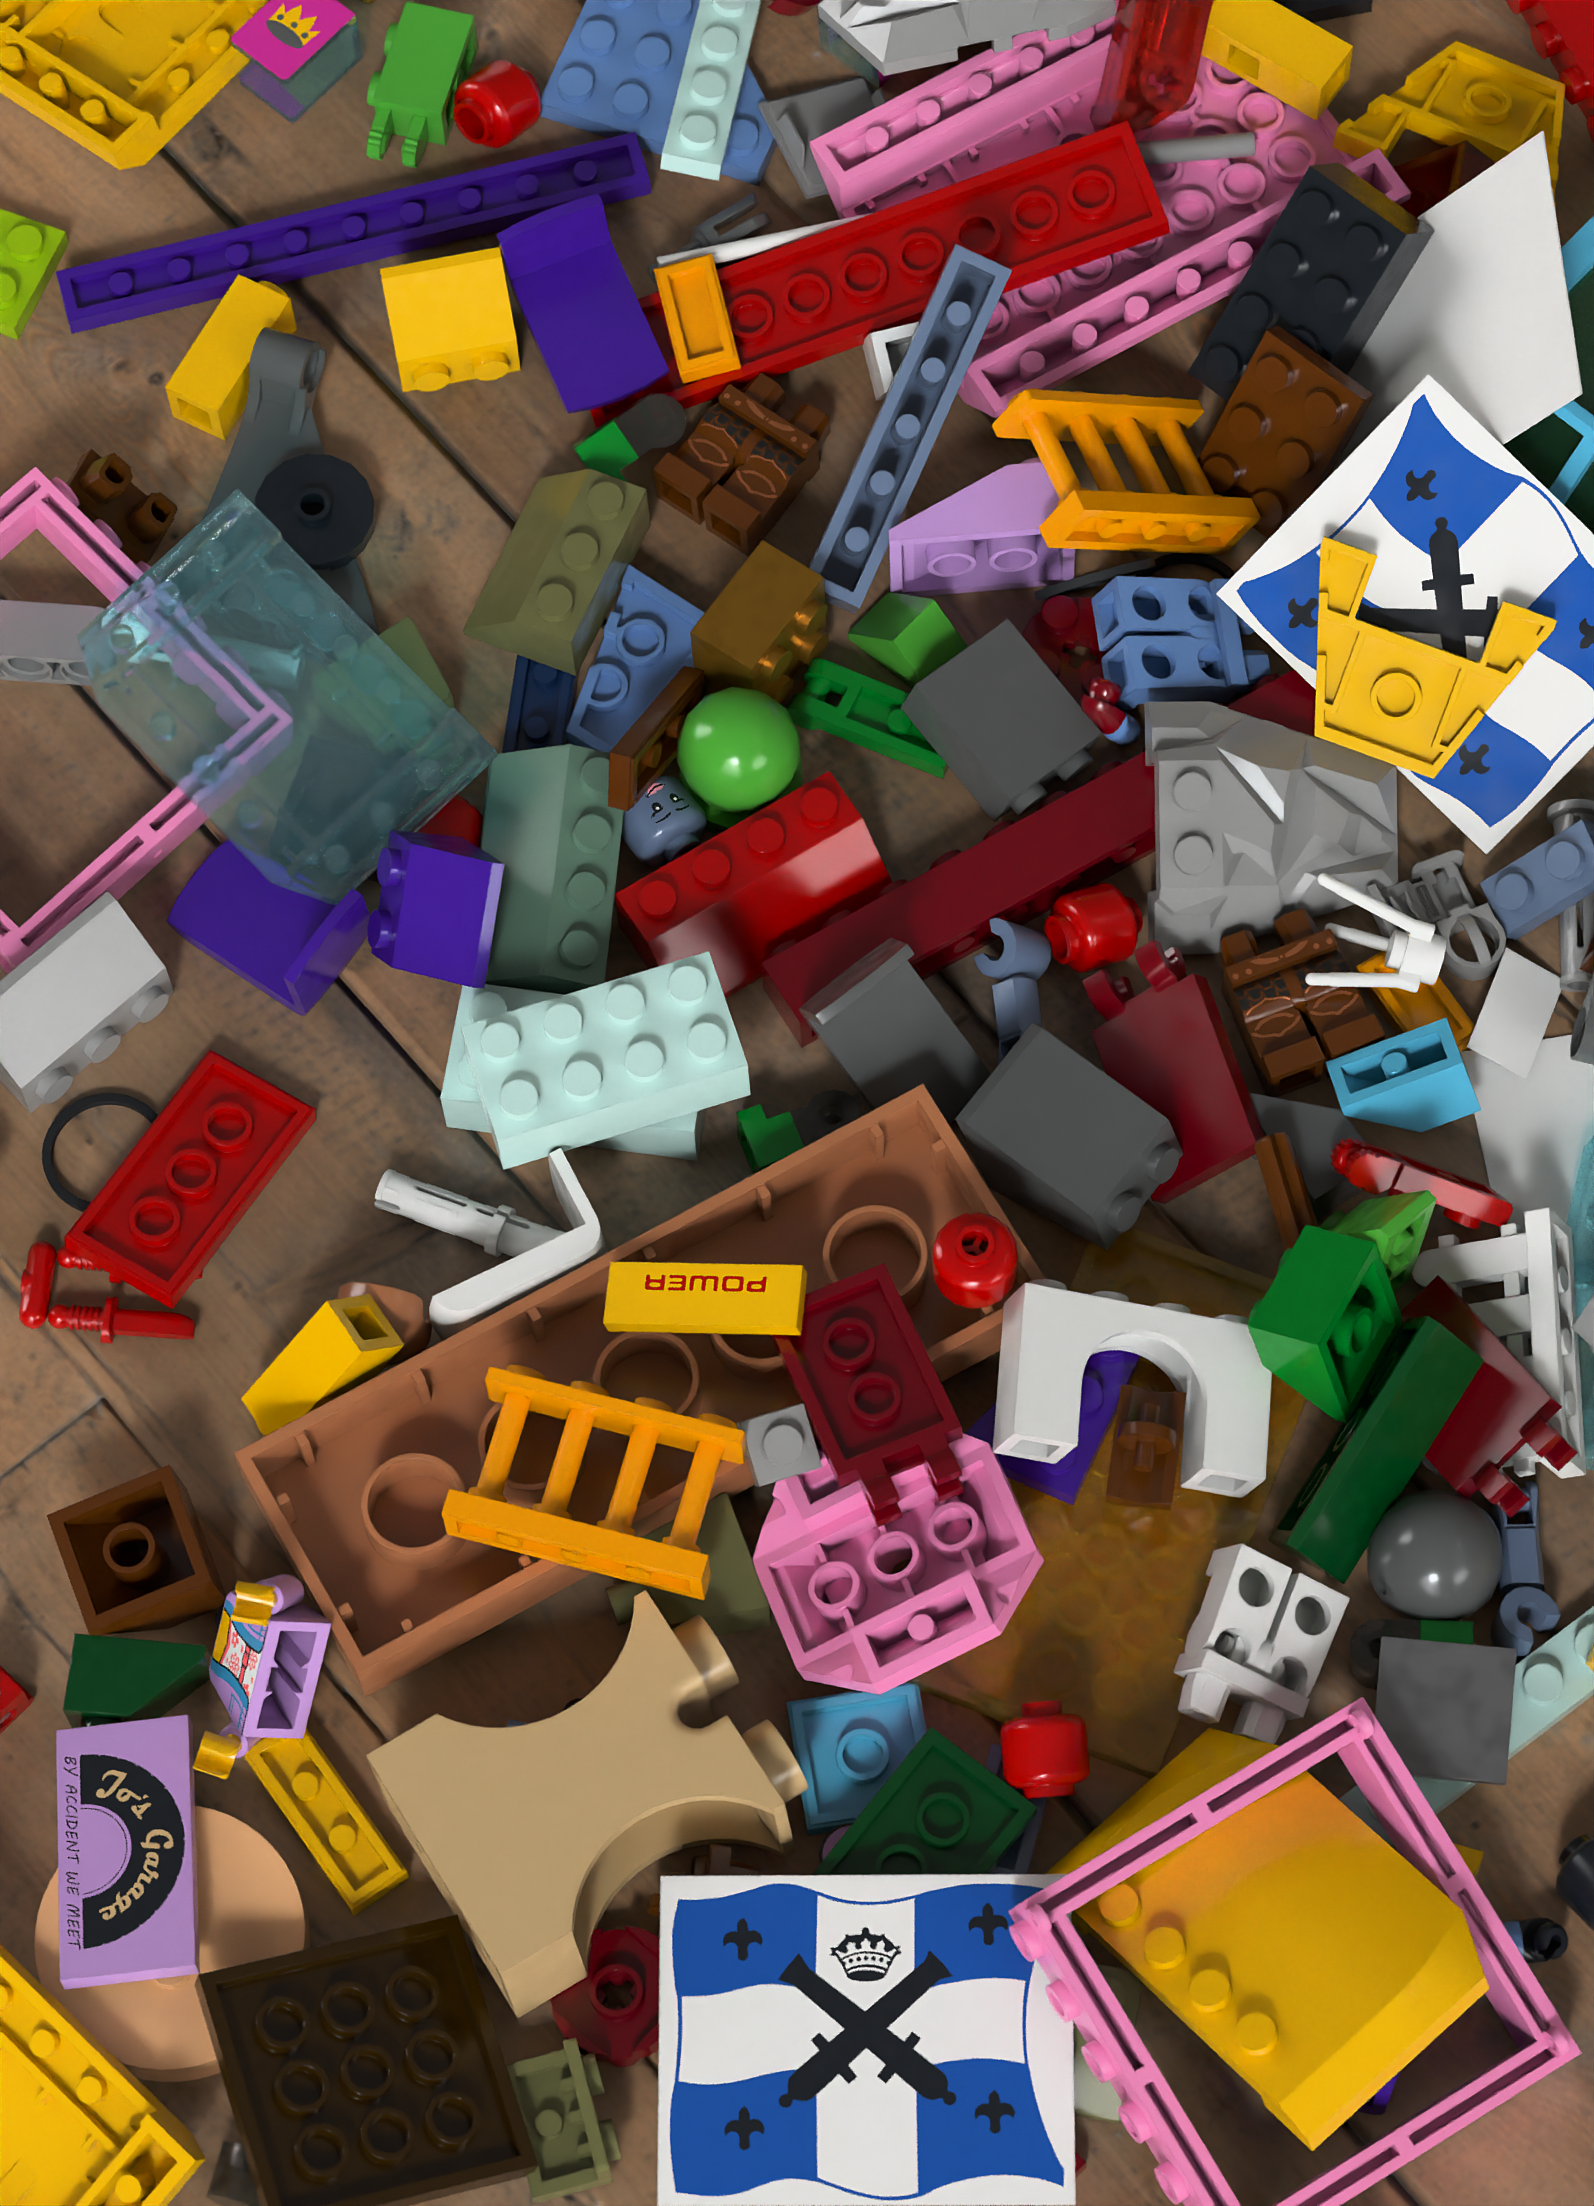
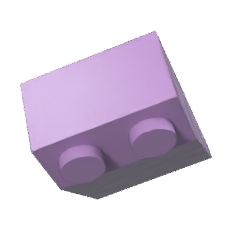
M1040 458L1027 459L1020 464L1006 465L889 529L890 592L921 597L1051 586L1073 579L1075 549L1048 548L1038 528L1057 508V503L1060 500Z

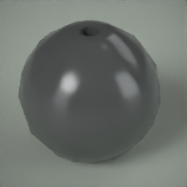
M1431 1488L1406 1495L1397 1500L1380 1518L1369 1538L1366 1549L1368 1577L1376 1595L1389 1609L1416 1624L1421 1623V1620L1459 1621L1472 1616L1492 1598L1504 1567L1502 1539L1497 1526L1489 1514L1464 1495Z

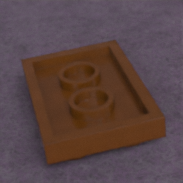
M1277 325L1266 330L1204 446L1198 462L1215 495L1252 499L1261 516V519L1253 528L1269 539L1331 475L1370 405L1374 394Z

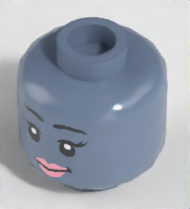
M668 775L659 776L636 805L629 811H624L621 837L643 864L649 867H662L702 844L700 839L707 828V817L705 811L680 780Z

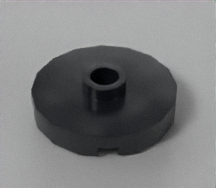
M305 454L282 462L265 477L255 495L253 519L263 548L279 564L298 572L315 573V569L323 570L329 567L332 571L346 566L365 550L375 531V501L367 480L352 464L332 455ZM312 503H319L324 506L322 512L317 515H308L303 511L305 507Z

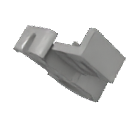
M1451 850L1415 864L1412 868L1410 881L1406 880L1382 890L1378 889L1376 883L1367 886L1366 894L1413 919L1431 924L1435 923L1434 934L1446 937L1447 940L1443 964L1450 973L1460 979L1476 981L1489 977L1498 969L1506 944L1504 928L1494 917L1488 903L1476 907L1459 872L1464 860V854L1460 850ZM1439 868L1440 873L1434 875L1433 871ZM1372 913L1383 937L1390 938L1394 930L1405 932L1404 929ZM1461 931H1466L1475 950L1478 962L1465 961L1456 955L1450 945L1454 935ZM1482 932L1489 935L1494 941L1496 950L1492 957Z

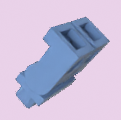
M1116 576L1091 599L1099 651H1109L1101 658L1104 679L1120 685L1122 689V695L1116 703V708L1132 710L1138 704L1146 702L1210 701L1216 704L1226 703L1236 693L1250 691L1259 680L1271 674L1268 654L1263 650L1242 649L1240 635H1250L1254 630L1216 594L1230 579H1213L1209 583L1198 579Z

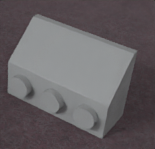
M108 891L0 980V1083L30 1113L43 1103L50 1104L62 1097L70 1088L73 1078L91 1062L99 1063L108 1058L117 1049L124 1034L139 1022H148L159 1015L167 1005L169 996L174 993L165 965L117 900Z

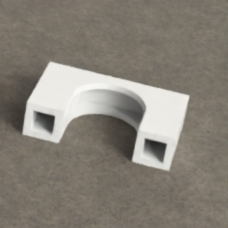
M1049 1279L1025 1282L1004 1303L992 1453L1056 1464L1078 1444L1082 1378L1089 1357L1095 1353L1108 1350L1128 1351L1153 1362L1169 1377L1178 1392L1187 1393L1184 1411L1180 1487L1243 1498L1266 1480L1272 1372L1262 1365L1249 1333V1319L1239 1315H1221L1215 1318L1191 1314V1310L1188 1307L1176 1303H1160L1154 1306L1129 1302V1298L1126 1295L1112 1291H1099L1091 1295L1068 1291L1065 1284Z

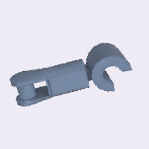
M1000 918L989 919L991 932L1003 939V954L998 958L981 953L974 956L977 968L984 975L1002 980V982L992 985L999 1038V1065L1032 1023L1043 1028L1036 980L1046 971L1051 960L1052 949L1049 939L1044 933Z
M1535 1480L1526 1481L1525 1487H1519L1530 1499L1516 1513L1525 1514L1526 1524H1507L1505 1512L1496 1503L1490 1502L1492 1519L1502 1539L1504 1566L1499 1580L1500 1594L1504 1596V1599L1492 1622L1490 1637L1493 1647L1517 1649L1516 1663L1527 1657L1533 1645L1532 1630L1527 1625L1522 1624L1520 1620L1530 1623L1532 1628L1538 1633H1552L1560 1617L1555 1601L1550 1595L1543 1592L1545 1590L1540 1540L1539 1497Z

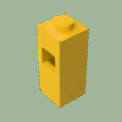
M1205 0L1195 19V25L1199 27L1197 53L1316 121L1349 79L1353 46L1273 0Z
M238 274L165 386L173 417L225 441L246 408L249 391V363L259 333L264 327L292 335L297 330L291 298L281 288L268 281H259L257 283Z
M370 1294L328 1300L242 1396L241 1400L255 1419L259 1431L266 1436L373 1379L404 1344Z

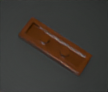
M683 666L609 752L608 807L629 811L677 756V739L685 719L692 709L705 697L704 670Z

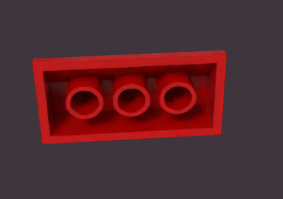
M827 771L614 895L619 927L648 969L709 951L724 997L727 998L762 977L761 963L767 960L769 953L777 946L791 939H798L800 942L820 931L822 925L834 914L846 909L856 911L871 903L883 888L892 883V880L862 816L831 772Z

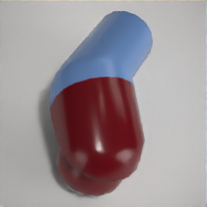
M1097 676L1090 681L1087 695L1082 694L1081 696L1082 711L1094 722L1107 739L1122 746L1134 744L1140 737L1141 726L1137 719L1115 707L1122 695L1121 686Z

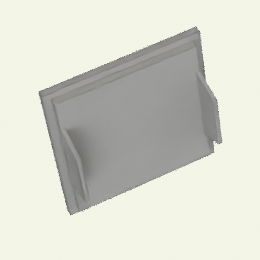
M860 76L758 104V109L806 199L829 193L810 149V141L886 103L887 100L881 88L873 93L865 76Z

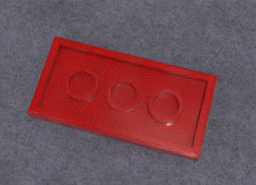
M210 1049L65 1235L66 1248L173 1309L316 1121V1109Z

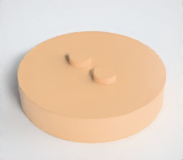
M195 1806L200 1974L310 1949L309 1920L304 1902L289 1868L275 1848L261 1834L233 1816L214 1809ZM57 1868L43 1895L35 1927L34 1949L40 1983L136 2078L159 2082H183L220 2073L195 1988L198 1974L65 1990L60 1982L59 1885Z

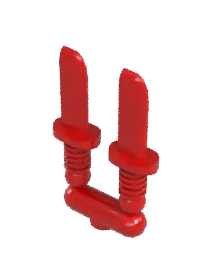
M41 1240L31 1245L20 1286L21 1303L19 1319L24 1326L31 1329L40 1328L45 1324L48 1317L50 1325L57 1329L69 1327L70 1330L76 1328L77 1331L82 1329L83 1331L89 1330L93 1332L95 1329V1332H100L101 1330L100 1342L106 1344H113L114 1335L184 1340L194 1338L195 1322L190 1317L174 1312L118 1308L119 1297L106 1296V1303L103 1309L101 1306H97V1308L91 1306L89 1308L88 1305H85L83 1308L82 1305L76 1306L72 1304L71 1307H68L64 1304H56L49 1310L56 1256L59 1265L66 1269L78 1267L79 1270L85 1268L86 1271H89L91 1268L92 1271L97 1269L101 1272L103 1269L67 1249L65 1245L59 1248L57 1254L55 1247L50 1242ZM203 1270L196 1279H202ZM112 1274L109 1276L110 1283L121 1284V1279Z

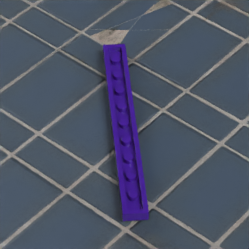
M636 132L76 266L56 271L71 334L222 298L238 274L257 283L259 281H268L276 285L507 229L545 210L598 193L603 205L651 194V184Z

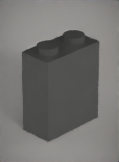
M1006 619L915 684L900 707L994 823L1012 809L1018 816H1022L1031 810L1048 794L1044 786L1057 776L1066 783L1081 773L1094 760L1088 752L1102 735L1099 728L1082 711L1080 705L1009 619Z

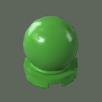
M730 687L705 696L687 715L677 739V762L680 767V781L705 811L707 831L715 834L716 829L725 831L802 786L800 735L786 708L765 692Z

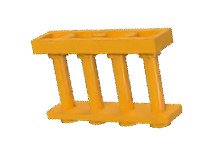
M1030 388L1012 397L1008 403V408L992 424V428L999 438L1031 440L1060 499L1057 503V508L1038 527L1048 548L1225 555L1261 519L1251 498L1222 497L1221 495L1214 494L1184 435L1204 413L1199 400L1129 396L1128 394L1085 393L1083 391H1051ZM1059 441L1076 442L1099 491L1082 488ZM1104 443L1120 444L1143 493L1126 489ZM1148 446H1159L1165 449L1187 495H1179L1170 491Z
M509 1365L506 1370L489 1367L485 1377L488 1397L494 1402L502 1403L501 1411L477 1487L469 1488L468 1493L449 1488L442 1510L447 1534L704 1600L711 1579L709 1555L700 1553L701 1549L696 1545L697 1537L720 1460L744 1464L747 1443L746 1433L737 1429V1425L733 1421L719 1415L704 1413L700 1414L698 1419L673 1413V1409L669 1405L656 1399L638 1397L633 1403L609 1397L608 1391L589 1382L573 1381L570 1386L546 1381L542 1373L526 1366ZM528 1410L566 1420L541 1503L534 1504L532 1509L508 1504L506 1497L502 1495ZM592 1427L630 1436L606 1519L598 1521L596 1526L571 1520L572 1516L567 1512ZM656 1443L695 1453L670 1537H663L661 1543L637 1537L636 1532L631 1528Z

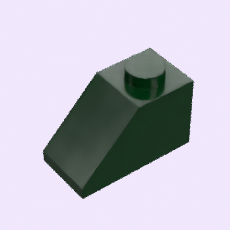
M75 1633L63 1712L72 1728L160 1718L210 1680L209 1666L211 1656L207 1646Z

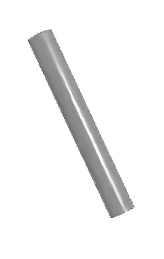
M1253 132L1137 142L1146 165L1255 156V137Z

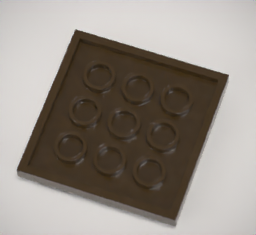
M458 1914L198 1974L195 1988L260 2206H411L526 2177L527 2174L533 2173L537 2169L538 2163Z

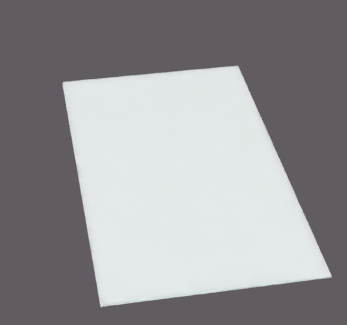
M1506 947L1467 1047L1527 1080L1562 990L1560 989V977Z

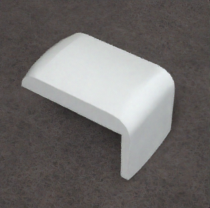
M561 1148L549 1153V1168L557 1198L574 1229L432 1296L429 1307L430 1322L435 1332L443 1341L607 1253L598 1218Z

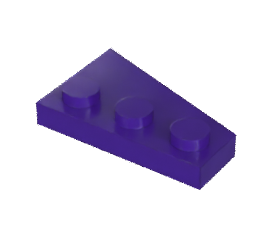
M1108 1350L1091 1355L1085 1365L1082 1378L1077 1446L1056 1464L996 1453L1006 1477L1074 1505L1117 1413L1121 1384L1130 1385L1142 1360V1356L1121 1350ZM996 1402L965 1433L988 1442L992 1449Z

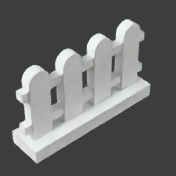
M1548 1207L1524 1212L1525 1233H1522V1228L1517 1223L1501 1225V1237L1460 1244L1459 1238L1454 1234L1439 1236V1248L1427 1250L1418 1255L1412 1272L1413 1278L1425 1288L1439 1275L1461 1297L1462 1288L1504 1281L1505 1298L1468 1305L1503 1343L1507 1342L1509 1350L1562 1406L1549 1422L1578 1452L1558 1471L1544 1456L1541 1458L1526 1442L1501 1468L1514 1466V1473L1519 1477L1535 1475V1462H1541L1561 1479L1586 1475L1578 1333L1572 1329L1577 1320L1572 1228ZM1525 1277H1528L1529 1294H1525ZM1528 1338L1532 1340V1356H1529ZM1424 1456L1422 1459L1423 1464L1434 1474L1442 1476Z

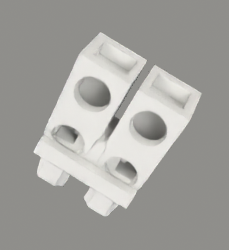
M1244 1544L1214 1550L1206 1571V1575L1211 1577L1200 1612L1188 1633L1185 1653L1179 1655L1173 1671L1186 1678L1181 1692L1178 1711L1197 1721L1208 1724L1217 1723L1228 1699L1242 1706L1232 1734L1275 1744L1284 1728L1286 1720L1303 1718L1310 1700L1307 1696L1317 1680L1350 1598L1301 1573L1291 1574L1292 1568Z

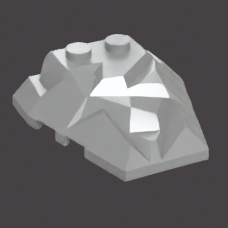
M823 0L818 4L819 17L886 76L958 61V47L991 40L993 52L996 53L1013 49L1012 36L1044 29L1048 41L1067 38L1115 16L1116 2L1115 0Z
M1210 701L1144 703L1145 766H1154L1156 890L1147 892L1148 943L1152 940H1157L1161 942L1164 951L1171 947H1176L1180 949L1182 955L1214 954L1219 952L1220 940L1223 937L1242 930H1251L1254 938L1274 933L1273 924L1275 920L1284 914L1300 908H1304L1310 917L1314 918L1354 905L1351 901L1320 885L1317 878L1321 873H1326L1366 893L1367 886L1375 883L1379 890L1398 884L1396 765Z

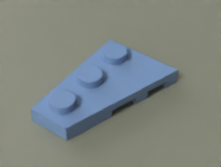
M629 564L621 582L622 590L613 612L610 611L604 627V638L594 665L590 666L566 729L568 742L572 745L608 753L683 666L694 668L690 631L705 614Z

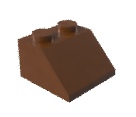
M170 1465L47 1515L84 1622L91 1636L170 1629L216 1610L225 1603L226 1594L188 1490Z

